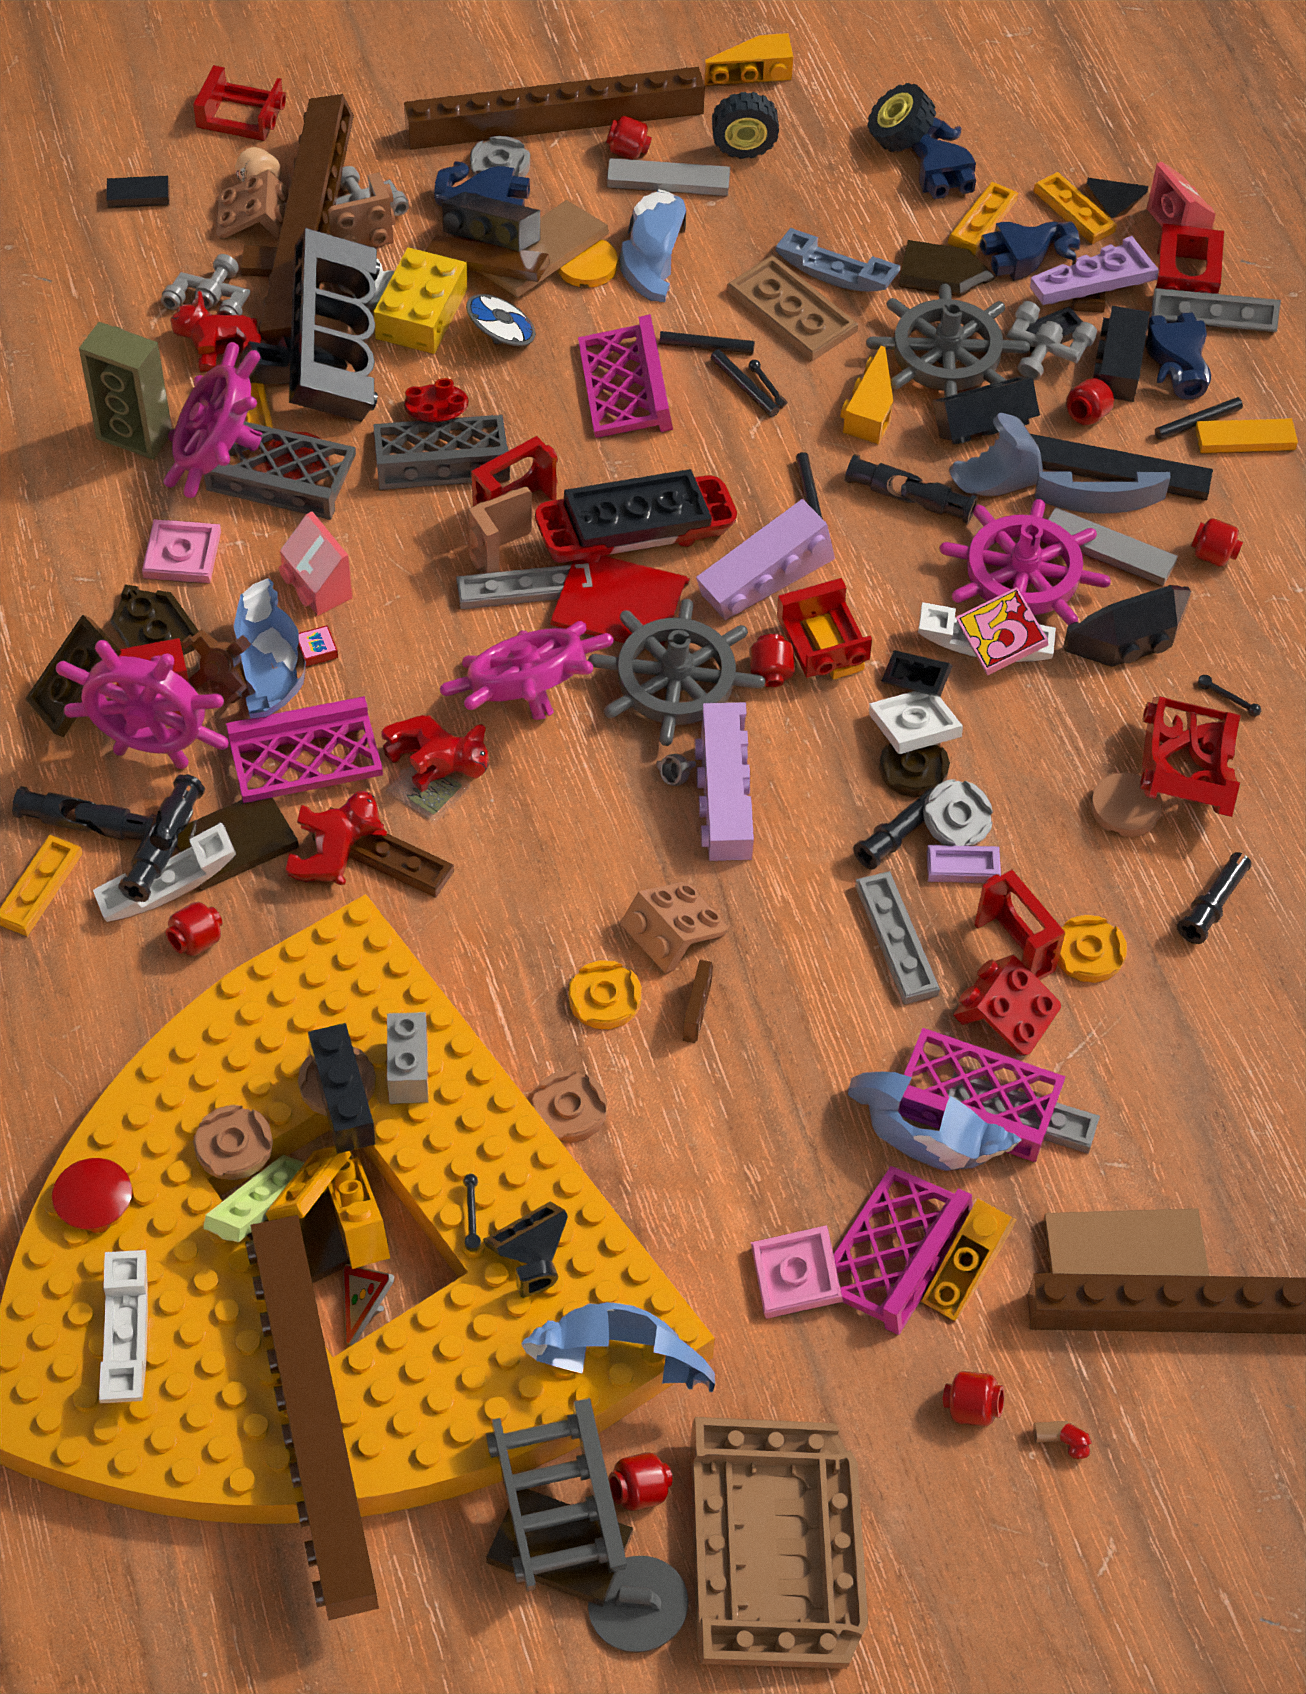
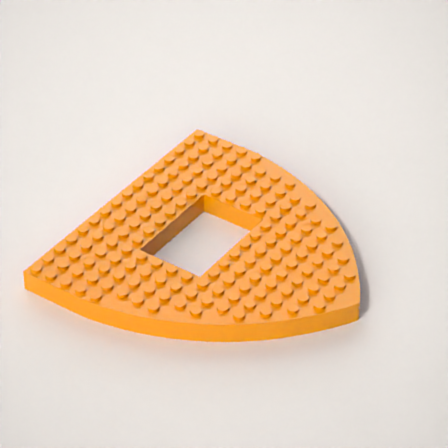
M365 894L241 964L188 1004L125 1065L102 1093L65 1146L49 1174L23 1230L0 1304V1465L80 1495L161 1515L228 1523H300L296 1502L304 1501L302 1487L293 1488L289 1463L296 1462L297 1459L295 1449L286 1450L281 1425L289 1423L287 1410L278 1411L274 1387L281 1386L282 1383L280 1373L271 1374L267 1350L274 1348L272 1336L264 1337L259 1313L267 1312L265 1299L259 1301L256 1299L252 1277L259 1276L260 1272L258 1264L250 1265L245 1241L250 1239L246 1236L240 1242L228 1241L220 1238L218 1234L203 1228L205 1215L223 1202L219 1197L220 1195L264 1170L280 1156L291 1154L330 1130L327 1116L313 1111L303 1101L298 1085V1077L301 1065L306 1057L310 1055L308 1031L342 1023L347 1025L352 1046L362 1050L368 1056V1060L372 1063L376 1075L375 1091L368 1102L374 1122L375 1145L363 1147L362 1149L458 1276L457 1280L333 1357L326 1348L361 1517L431 1504L503 1481L499 1458L490 1457L486 1433L493 1432V1419H501L503 1433L567 1420V1415L574 1414V1401L590 1398L599 1434L674 1384H662L666 1355L655 1353V1346L609 1340V1346H586L582 1373L536 1361L525 1352L521 1343L525 1338H529L537 1327H542L548 1320L559 1322L562 1317L572 1310L587 1304L609 1302L632 1305L664 1321L678 1334L679 1339L695 1350L706 1362L713 1358L715 1337ZM426 1012L428 1102L390 1104L387 1082V1014ZM229 1105H239L243 1109L250 1111L253 1109L261 1113L269 1123L273 1139L271 1156L263 1168L250 1177L238 1180L219 1179L207 1173L197 1161L193 1143L194 1136L203 1118L217 1108ZM87 1158H104L117 1163L128 1174L133 1188L131 1201L126 1211L102 1233H93L90 1230L78 1229L68 1225L57 1215L52 1203V1191L59 1175L73 1163ZM470 1173L478 1178V1184L475 1187L476 1235L480 1237L481 1246L477 1251H469L465 1247V1238L469 1234L467 1188L463 1184V1178ZM551 1201L565 1209L568 1215L552 1261L559 1277L556 1283L549 1289L523 1298L520 1297L516 1286V1268L527 1263L500 1256L486 1247L483 1239ZM146 1250L148 1327L142 1401L100 1403V1365L103 1362L106 1297L103 1288L105 1252ZM571 1436L507 1450L512 1474L526 1472L581 1446L579 1438L572 1440Z

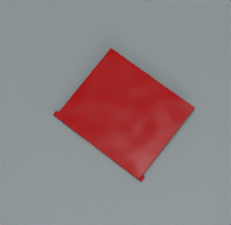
M601 556L594 563L586 562L583 559L574 560L550 625L567 629L575 622L582 621L586 624L585 634L598 636L608 633L613 637V641L625 643L632 633L621 622V612L625 610L630 611L643 625L659 619L674 618L685 584L689 585L690 578L608 556ZM575 564H589L593 587H583L582 583H587L584 568H576ZM666 641L659 643L664 647Z

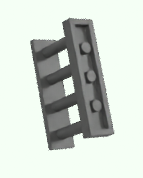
M590 1398L574 1401V1414L567 1415V1420L503 1433L501 1419L498 1418L492 1420L493 1432L486 1433L490 1457L499 1458L519 1556L512 1557L517 1583L525 1581L527 1592L535 1590L534 1574L598 1560L599 1564L607 1562L609 1573L625 1570L627 1566ZM571 1436L572 1440L579 1438L582 1455L576 1456L575 1461L512 1474L507 1450ZM580 1477L581 1481L588 1479L592 1496L585 1497V1502L521 1516L516 1491ZM589 1518L590 1522H598L601 1537L595 1538L594 1543L530 1558L525 1536L526 1532Z

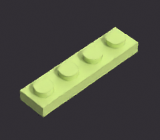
M286 1155L280 1156L205 1215L203 1229L218 1234L224 1240L240 1242L252 1232L250 1225L261 1223L268 1219L266 1216L267 1210L299 1171L304 1162Z

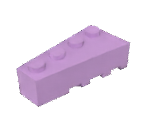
M801 499L698 575L696 579L701 595L724 620L742 612L835 559L828 525Z
M746 702L703 703L701 739H695V760H702V767H697V788H704V796H699V817H706V825L701 826V846L708 847L709 861L752 860L754 841L751 796H747L750 794L749 764H747L748 734L747 731H744Z

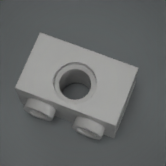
M426 1012L387 1014V1082L390 1104L428 1102Z

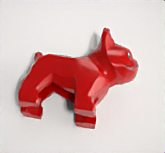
M197 291L196 298L191 304L181 305L170 318L174 334L192 339L198 354H201V358L198 361L200 372H208L216 367L218 355L225 352L226 346L230 342L236 343L241 353H243L249 341L262 343L261 336L257 332L256 318H249L244 315H212L204 306L201 291Z
M421 715L385 726L381 731L382 739L384 741L387 740L383 745L384 754L393 763L397 762L404 753L415 752L409 756V762L417 771L411 778L413 785L421 792L428 789L430 782L449 776L454 771L477 779L489 767L488 751L483 742L486 727L483 724L472 728L464 737H455L439 725L432 716Z
M357 791L339 809H329L320 813H314L309 807L301 805L297 823L301 825V829L315 834L317 854L305 860H301L297 855L289 854L285 869L288 876L301 882L331 881L338 885H345L346 879L343 877L355 840L369 834L375 836H386L387 834L384 824L379 820V810L374 796L370 792Z

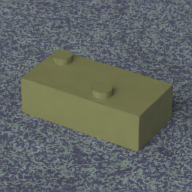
M98 322L79 347L96 439L154 460L168 441V433L172 430L158 342L130 333L117 326Z

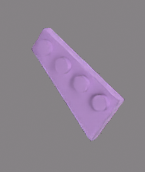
M1130 236L1123 239V244L1114 247L1110 244L1101 248L1100 254L1090 258L1088 255L1076 258V264L1067 266L1062 264L1031 277L1030 288L1043 305L1054 304L1063 300L1081 298L1090 294L1113 291L1122 287L1154 281L1158 278L1159 269L1136 240Z

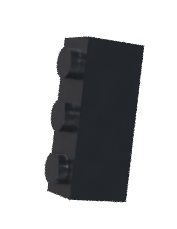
M462 192L442 202L443 232L516 251H521L540 241V210L468 192Z
M1112 306L1110 318L1103 317L1100 336L1106 337L1105 341L1099 340L1096 359H1100L1102 362L1095 363L1093 378L1105 382L1113 392L1114 399L1134 402L1150 314L1148 311Z
M1018 376L932 400L939 436L941 439L952 440V444L968 442L972 440L971 435L980 432L982 436L999 433L993 424V419L999 413L1019 418L1024 426L1030 424V418L1040 416L1032 377Z
M346 1023L308 1031L310 1055L337 1154L375 1145L374 1122Z

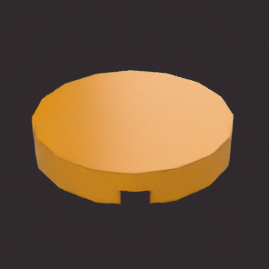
M600 239L560 267L557 272L564 281L573 286L580 287V284H589V288L598 287L609 282L615 276L618 265L617 251L609 242Z
M1081 915L1070 918L1061 927L1066 933L1058 966L1068 976L1082 982L1097 983L1109 980L1119 973L1126 959L1127 942L1122 931L1116 925L1114 928L1108 924V920L1100 916Z
M598 960L580 968L579 973L575 975L574 979L572 977L569 983L568 1003L573 1015L583 1024L595 1029L611 1030L624 1026L632 1020L641 1006L642 987L637 975L631 969L629 972L626 968L622 967L623 964L607 960Z

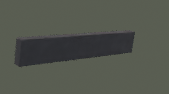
M1030 434L1039 447L1043 469L1072 472L1073 475L1109 482H1135L1137 472H1170L1167 493L1207 501L1213 469Z

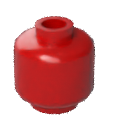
M622 116L618 121L613 120L605 143L610 144L609 150L612 154L628 160H636L640 153L647 154L652 137L647 136V124L628 116Z
M1096 378L1086 379L1071 389L1066 398L1068 413L1072 419L1082 425L1095 424L1108 415L1114 405L1113 392L1110 387L1102 380Z
M1211 518L1206 523L1200 522L1191 547L1195 548V556L1198 559L1222 567L1227 564L1229 558L1237 559L1243 541L1237 540L1239 530L1236 526Z
M762 635L750 647V672L754 675L763 676L766 682L764 686H782L784 681L791 678L795 673L793 646L782 635Z
M193 902L170 916L168 928H166V936L176 952L179 954L185 953L188 956H196L219 942L221 938L220 926L223 925V921L219 912L214 907L208 908L201 902Z
M961 1371L955 1375L952 1384H945L943 1406L944 1408H950L951 1417L958 1424L986 1427L992 1424L995 1418L1002 1416L1005 1398L1003 1385H998L997 1379L992 1374Z
M645 1452L622 1458L616 1462L613 1472L609 1474L608 1481L612 1498L617 1504H621L629 1511H639L662 1504L667 1498L668 1487L672 1486L673 1478L671 1470L666 1463H662L654 1453Z

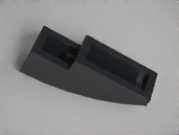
M282 336L278 345L249 341L239 359L240 364L250 351L255 350L260 354L259 362L249 375L250 383H289L291 337ZM314 351V362L343 370L347 369L348 366L344 359Z

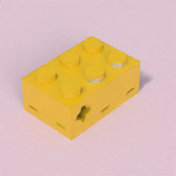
M407 247L373 312L375 339L435 354L468 289L467 263Z

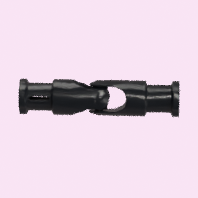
M858 454L852 456L845 474V481L848 483L856 481L870 486L871 491L906 503L917 502L928 511L940 515L947 513L961 518L965 524L970 523L973 517V509L977 506L978 496L972 495L968 497L952 491V487L938 482L923 483V480L917 475L883 463L876 465L864 461ZM898 475L907 477V480L901 486L902 495L897 494L893 489V480Z
M180 774L175 778L173 782L174 789L171 795L163 800L156 815V823L148 829L131 860L132 869L127 877L121 879L118 886L122 894L129 900L146 902L150 898V887L154 879H158L162 875L178 843V834L187 827L193 815V806L196 800L200 799L205 792V787L201 781L194 776Z
M20 786L17 789L13 799L12 814L15 818L28 816L41 819L44 824L85 832L92 830L105 837L124 840L126 837L142 841L148 829L156 823V814L148 817L131 813L128 808L114 805H97L91 801L49 792L47 795L29 791L24 786ZM72 809H75V821L66 819L67 814Z

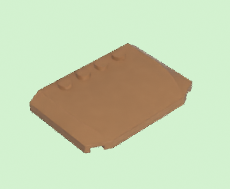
M695 1417L691 1432L690 1463L696 1638L701 1664L847 1669L851 1663L856 1647L868 1624L858 1463L851 1450L847 1451L837 1435L839 1429L835 1423Z

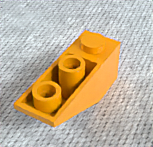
M789 33L758 35L705 59L704 85L792 80L794 56Z
M880 346L875 357H869L864 370L865 375L863 379H857L852 392L853 397L851 400L846 399L840 415L844 419L843 433L878 445L891 422L893 407L892 388L884 346Z
M359 1157L348 1159L327 1186V1190L352 1269L390 1259L383 1219Z
M977 1198L921 1302L957 1321L999 1254L1017 1219Z

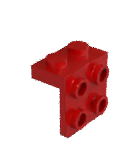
M1014 954L996 961L993 959L988 960L978 970L977 975L979 978L974 985L967 988L959 998L961 1004L953 1016L962 1025L984 1019L1020 1056L1029 1055L1060 1011L1061 1003Z

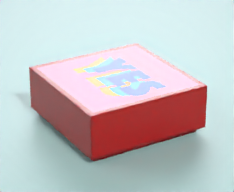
M328 625L299 633L298 648L304 664L306 660L305 667L338 658V650Z

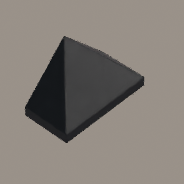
M1089 177L1086 181V186L1111 218H1114L1145 195L1149 187Z
M894 650L881 681L884 684L940 697L953 665Z
M550 1201L484 1238L483 1241L486 1247L500 1256L529 1264L540 1260L553 1261L568 1215L565 1209Z

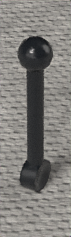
M751 360L748 366L750 371L756 372L775 397L774 400L777 404L784 408L788 403L787 400L779 394L761 370L760 362L758 360Z
M1201 675L1199 677L1198 686L1201 689L1210 688L1247 709L1248 713L1253 717L1259 716L1262 712L1259 704H1250L1212 682V678L1209 675Z
M470 1173L463 1178V1184L467 1188L469 1234L465 1238V1247L469 1251H477L481 1246L480 1237L476 1235L475 1187L478 1184V1178Z

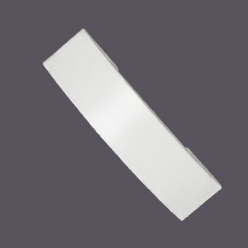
M922 602L918 633L940 646L976 657L957 624L955 617L956 608ZM1040 625L1048 639L1049 645L1016 662L1052 659L1056 628Z
M220 823L189 839L192 847L169 859L162 875L158 879H154L150 887L151 896L146 902L129 900L119 890L118 886L121 879L127 877L125 873L95 888L93 892L104 919L109 922L154 909L184 895L215 875L236 855L224 825Z
M146 1250L105 1252L103 1287L106 1296L103 1362L100 1365L99 1401L100 1403L142 1401L147 1357Z

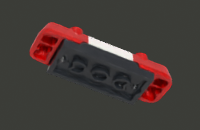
M691 469L565 489L564 499L541 503L535 511V521L545 547L551 558L558 563L580 559L594 563L604 555L678 543L683 547H689L694 544L695 540L723 535L735 523L737 518L736 507L723 480L712 475L694 477Z

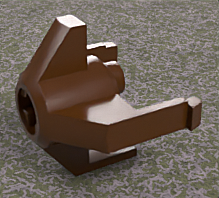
M202 629L193 637L189 635L182 641V646L186 649L189 645H192L201 656L200 670L188 679L191 685L197 690L208 680L222 681L232 692V695L227 698L230 703L238 701L242 697L241 693L248 687L239 667L241 661L240 654L251 646L248 639L242 635L233 643L218 642Z

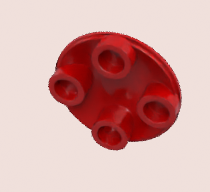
M440 378L435 381V384L422 387L413 386L405 391V411L411 417L421 421L442 422L456 418L467 409L469 404L466 393L455 387L454 381L449 378Z
M87 1158L73 1163L59 1175L53 1187L52 1203L57 1215L68 1225L78 1229L90 1230L93 1233H102L126 1211L131 1201L133 1188L128 1174L117 1163L104 1158Z

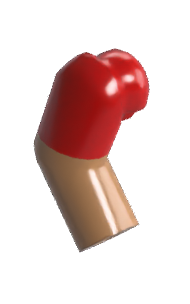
M1068 1421L1038 1422L1033 1424L1035 1443L1061 1441L1069 1445L1068 1454L1074 1459H1084L1090 1455L1089 1444L1092 1441L1089 1434Z

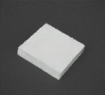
M913 691L869 703V715L898 754L962 737L963 725L941 697Z

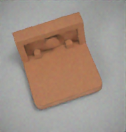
M267 169L257 175L250 176L247 180L233 187L226 188L219 195L216 235L220 239H225L260 222L279 241V228L283 224L284 204L289 196L287 185L280 182Z
M380 172L368 175L369 198L334 205L328 209L331 236L370 247L394 243L392 225H395L396 222L393 209L390 206V203L393 202V193L390 184H384Z
M527 487L509 491L505 495L468 508L469 556L475 569H481L483 574L499 572V546L530 534L532 528V493Z
M685 882L638 891L620 922L623 928L664 973L675 970L690 944L724 936L728 931V926L721 919L719 913L711 909L698 895V891Z

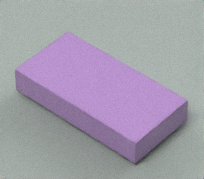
M928 845V882L985 883L993 875L998 874L1001 876L999 847Z

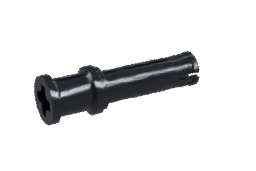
M934 788L927 789L925 793L899 813L892 821L880 823L874 828V832L865 841L859 840L854 845V854L863 866L870 870L876 869L885 855L889 852H896L901 847L902 839L925 821L923 814L925 799Z
M1232 853L1228 862L1205 895L1196 897L1191 903L1192 910L1190 913L1182 917L1177 923V930L1184 939L1194 944L1204 943L1207 939L1208 930L1211 925L1217 923L1223 916L1222 906L1246 872L1252 867L1251 860L1246 855L1238 865L1237 861L1242 853Z

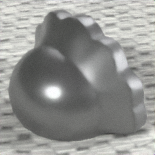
M669 754L661 761H657L656 766L660 770L661 777L665 783L678 786L686 782L690 770L696 766V762L687 761L684 756L679 754Z

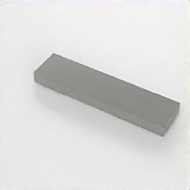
M610 158L607 187L652 191L660 189L667 192L728 196L730 167Z
M1155 288L1151 316L1162 315L1166 318V322L1176 323L1177 316L1182 313L1193 312L1197 321L1203 320L1205 326L1277 332L1281 300Z
M1055 507L1048 519L1063 527L1071 535L1087 528L1095 529L1097 532L1096 538L1079 546L1082 554L1164 586L1176 564L1178 556L1059 508Z
M575 564L576 568H584L587 583H582L583 587H593L589 564ZM571 565L456 576L460 609L559 599Z
M888 871L856 879L855 888L904 1005L939 996L940 988L891 872Z
M955 1071L952 1079L958 1077ZM976 1078L969 1081L977 1095L994 1089L991 1083L986 1080ZM962 1084L947 1091L949 1097L952 1096L960 1102L970 1098ZM1013 1090L1006 1093L1013 1108L1030 1102L1024 1092ZM999 1097L982 1102L986 1112L996 1115L1006 1111ZM1056 1103L1044 1140L1089 1154L1100 1116ZM1047 1104L1042 1106L1044 1111L1046 1110ZM1035 1109L1018 1115L1022 1124L1039 1129L1041 1120Z

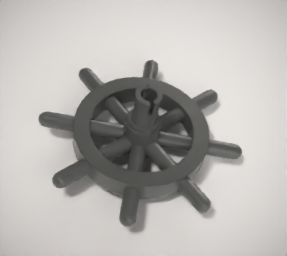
M942 284L939 287V299L920 303L911 309L897 299H889L886 303L887 308L901 318L896 326L895 337L872 336L866 340V346L869 349H879L880 346H884L886 350H894L896 361L903 371L890 380L892 389H900L913 379L923 386L944 391V397L957 394L959 390L975 387L984 381L993 384L1006 380L995 372L1000 362L1001 353L1024 354L1030 350V344L1027 341L1003 340L1001 330L994 318L1004 312L1005 304L1003 302L997 301L986 310H982L970 303L952 300L951 287L948 284ZM940 321V324L937 326V328L930 324L932 322ZM917 330L927 338H912L909 336L913 331ZM977 332L984 340L967 338ZM913 350L928 352L919 358ZM969 352L987 353L981 360H979ZM938 361L943 365V368L933 366L932 364ZM960 361L966 367L956 369L955 362Z
M683 599L681 601L678 618L659 619L645 625L630 611H622L620 620L632 634L622 646L619 657L592 654L588 658V661L592 663L594 668L618 671V682L623 696L605 707V716L607 718H614L633 707L643 716L662 723L659 741L663 746L672 744L675 725L692 724L702 721L703 703H726L732 693L733 686L761 689L766 683L763 676L735 672V658L730 646L747 636V628L739 625L721 636L711 627L691 620L693 602L690 599ZM668 641V649L666 650L659 642ZM690 642L702 647L693 654L689 652ZM647 649L658 662L638 660L636 658L643 650ZM713 657L718 663L720 670L700 668L698 666ZM634 673L656 676L639 685ZM695 681L717 684L709 693H706ZM663 687L667 689L665 701L652 696L653 693ZM685 690L693 701L679 702L680 691Z

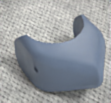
M999 413L993 419V424L999 432V439L995 440L994 446H989L987 452H982L979 457H972L967 462L955 461L949 468L952 479L963 491L982 496H999L1035 485L1038 473L1043 472L1038 445L1019 418L1005 413Z

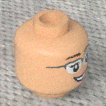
M257 147L248 148L243 151L235 164V174L240 182L267 169L278 180L281 174L278 160L265 150Z

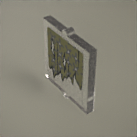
M411 764L407 769L400 771V776L389 786L385 793L435 825L449 809L456 807V802L470 788V783L452 773L449 776L430 782L428 789L421 792L412 782L411 777L417 771Z

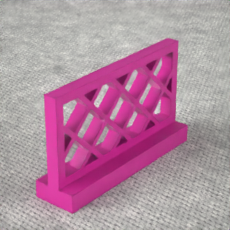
M651 314L638 317L639 325L578 337L596 438L659 425L660 432L673 430ZM636 337V341L629 349L619 345L623 339ZM599 344L604 346V349L598 355L587 351L589 346ZM612 351L622 355L615 364L605 360ZM630 359L640 363L633 372L623 368ZM598 366L609 370L602 379L592 375ZM616 374L627 378L620 387L609 383ZM634 383L645 387L638 396L627 392ZM603 389L613 393L606 403L596 398ZM620 398L631 402L624 411L613 407ZM639 406L650 411V415L639 418L632 416V413ZM607 413L618 417L613 423L600 425L601 419Z
M365 696L271 714L267 717L226 723L229 745L243 803L383 775L379 753L368 716ZM364 729L365 734L358 743L345 737V734L348 732ZM322 737L331 739L323 750L310 744L312 739ZM338 743L351 749V752L344 760L330 754ZM287 744L296 746L289 756L275 750L278 746ZM303 750L317 756L309 767L296 761ZM261 752L254 763L240 757L241 753ZM360 753L372 759L373 765L359 768L351 763ZM269 757L282 763L274 774L261 768ZM324 760L338 767L334 773L326 775L316 770ZM290 767L303 773L299 780L291 782L281 777ZM255 774L268 780L263 787L248 790L247 783Z
M922 1028L904 1075L914 1077L927 1072L934 1086L922 1090L908 1084L899 1103V1114L911 1120L940 1129L949 1100L946 1090L962 1084L970 1098L961 1101V1103L975 1112L984 1122L1001 1126L1007 1132L1014 1133L1022 1139L1010 1152L1006 1153L1036 1163L1066 1076ZM928 1042L942 1047L945 1056L929 1061L923 1051L925 1043ZM969 1056L977 1059L982 1068L965 1074L958 1060ZM920 1059L922 1065L917 1066L918 1061ZM951 1063L958 1077L941 1083L934 1069ZM1004 1068L1013 1071L1017 1080L1001 1086L993 1072ZM986 1075L994 1089L977 1095L969 1081ZM1042 1081L1054 1085L1051 1094L1037 1099L1029 1084ZM1022 1087L1030 1102L1013 1108L1006 1093ZM999 1097L1006 1111L996 1115L986 1112L982 1102ZM1047 1104L1046 1110L1044 1111L1042 1106ZM1035 1109L1041 1120L1039 1129L1022 1124L1018 1115Z
M890 1166L834 1253L837 1273L851 1270L855 1284L840 1287L843 1303L883 1321L885 1329L900 1335L929 1288L973 1207L972 1194L959 1188L954 1194ZM895 1180L908 1186L911 1194L890 1200L888 1190ZM935 1198L945 1203L941 1211L924 1215L920 1202ZM915 1203L919 1217L898 1222L894 1209ZM889 1211L893 1224L871 1229L869 1223L871 1216ZM923 1226L925 1236L922 1241L906 1245L901 1231ZM896 1233L900 1246L879 1252L875 1238ZM870 1240L874 1254L852 1259L850 1249L853 1244ZM904 1255L907 1264L904 1270L887 1275L882 1261ZM877 1263L881 1277L860 1282L856 1268ZM885 1286L888 1295L881 1306L865 1299L863 1291Z

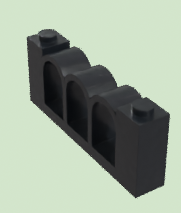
M305 228L296 242L293 263L289 403L360 422L363 421L369 411L374 410L378 394L374 392V378L369 377V374L373 370L375 361L373 353L366 343L375 329L374 317L367 306L375 295L376 287L374 281L377 279L380 271V263L377 262V248ZM316 278L344 286L356 298L316 288ZM315 314L347 324L356 335L315 325ZM314 351L346 360L352 365L355 372L314 362Z

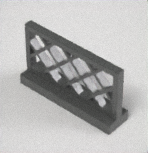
M503 415L453 418L442 422L408 421L373 424L379 490L472 483V470L509 451ZM487 427H497L490 434L481 430ZM451 430L463 431L457 437L448 433ZM419 432L430 433V435L427 436L425 439L417 436L416 434H418ZM395 434L398 437L393 441H389L381 435ZM472 436L481 440L476 445L466 442ZM439 439L448 442L442 448L433 444ZM408 441L415 446L407 450L401 447V445ZM510 466L494 474L493 477L497 481L510 480Z
M244 421V425L262 433V440L258 446L262 454L246 460L242 452L248 450V448L234 442L229 450V455L233 456L236 454L240 463L235 465L228 464L226 466L218 464L212 471L204 475L207 491L304 514L313 511L317 517L331 520L335 512L336 498L355 458L356 447ZM277 440L281 441L283 446L267 451L263 443ZM307 447L311 448L314 453L299 459L294 451ZM288 453L293 461L277 467L273 459ZM334 454L345 456L342 462L329 466L325 459ZM320 461L324 469L308 474L304 466ZM267 462L272 469L263 473L252 470V467ZM297 469L303 476L297 480L283 477L284 474ZM326 477H330L333 482L331 488L314 484V482Z

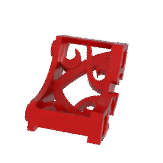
M1161 696L1153 697L1152 703L1147 702L1142 721L1147 723L1140 780V789L1144 791L1145 796L1156 799L1157 793L1208 804L1212 806L1215 813L1233 817L1241 782L1237 781L1235 770L1228 768L1227 763L1229 759L1233 760L1235 756L1241 715ZM1165 708L1186 712L1187 730L1183 731V722L1177 714H1175L1172 722L1173 727L1165 725L1163 718ZM1197 715L1215 719L1218 722L1197 726ZM1187 746L1193 761L1205 769L1195 772L1190 778L1180 774L1166 760L1173 753ZM1207 749L1211 754H1205L1202 750Z

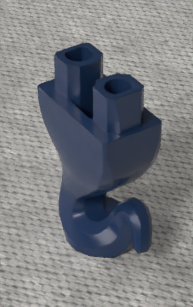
M934 117L933 125L930 126L928 133L918 143L912 145L913 151L922 160L919 174L922 192H929L934 199L944 198L948 195L950 188L958 187L962 194L973 193L976 185V162L972 154L962 146L938 140L939 138L947 141L957 140L961 135L962 128L956 126L953 129L945 121Z
M455 161L453 167L443 168L438 171L435 181L434 199L435 203L441 207L442 202L462 192L525 206L524 199H528L530 194V178L515 176V169L513 167L496 166L488 168L456 187L452 186L466 178L469 173V167L465 163Z
M1072 221L1062 223L1046 222L1035 227H1026L1013 222L996 223L995 232L981 235L980 249L984 255L998 253V255L992 256L991 261L996 277L1010 274L1014 281L1030 275L1040 266L1051 243H1055L1054 247L1057 254L1075 261L1077 255L1074 251L1080 249V238L1078 230Z
M1193 312L1182 313L1177 316L1176 323H1167L1166 318L1162 315L1151 316L1147 326L1148 336L1145 347L1150 357L1162 365L1158 373L1157 383L1165 381L1166 375L1169 374L1174 392L1179 398L1192 400L1203 396L1211 381L1210 368L1202 357L1207 337L1204 321H1197Z

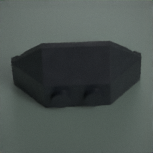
M1168 585L1110 604L1088 615L1082 622H1074L1068 625L1063 647L1068 653L1111 667L1122 663H1132L1140 657L1153 653H1162L1173 646L1186 613L1191 590L1188 586Z

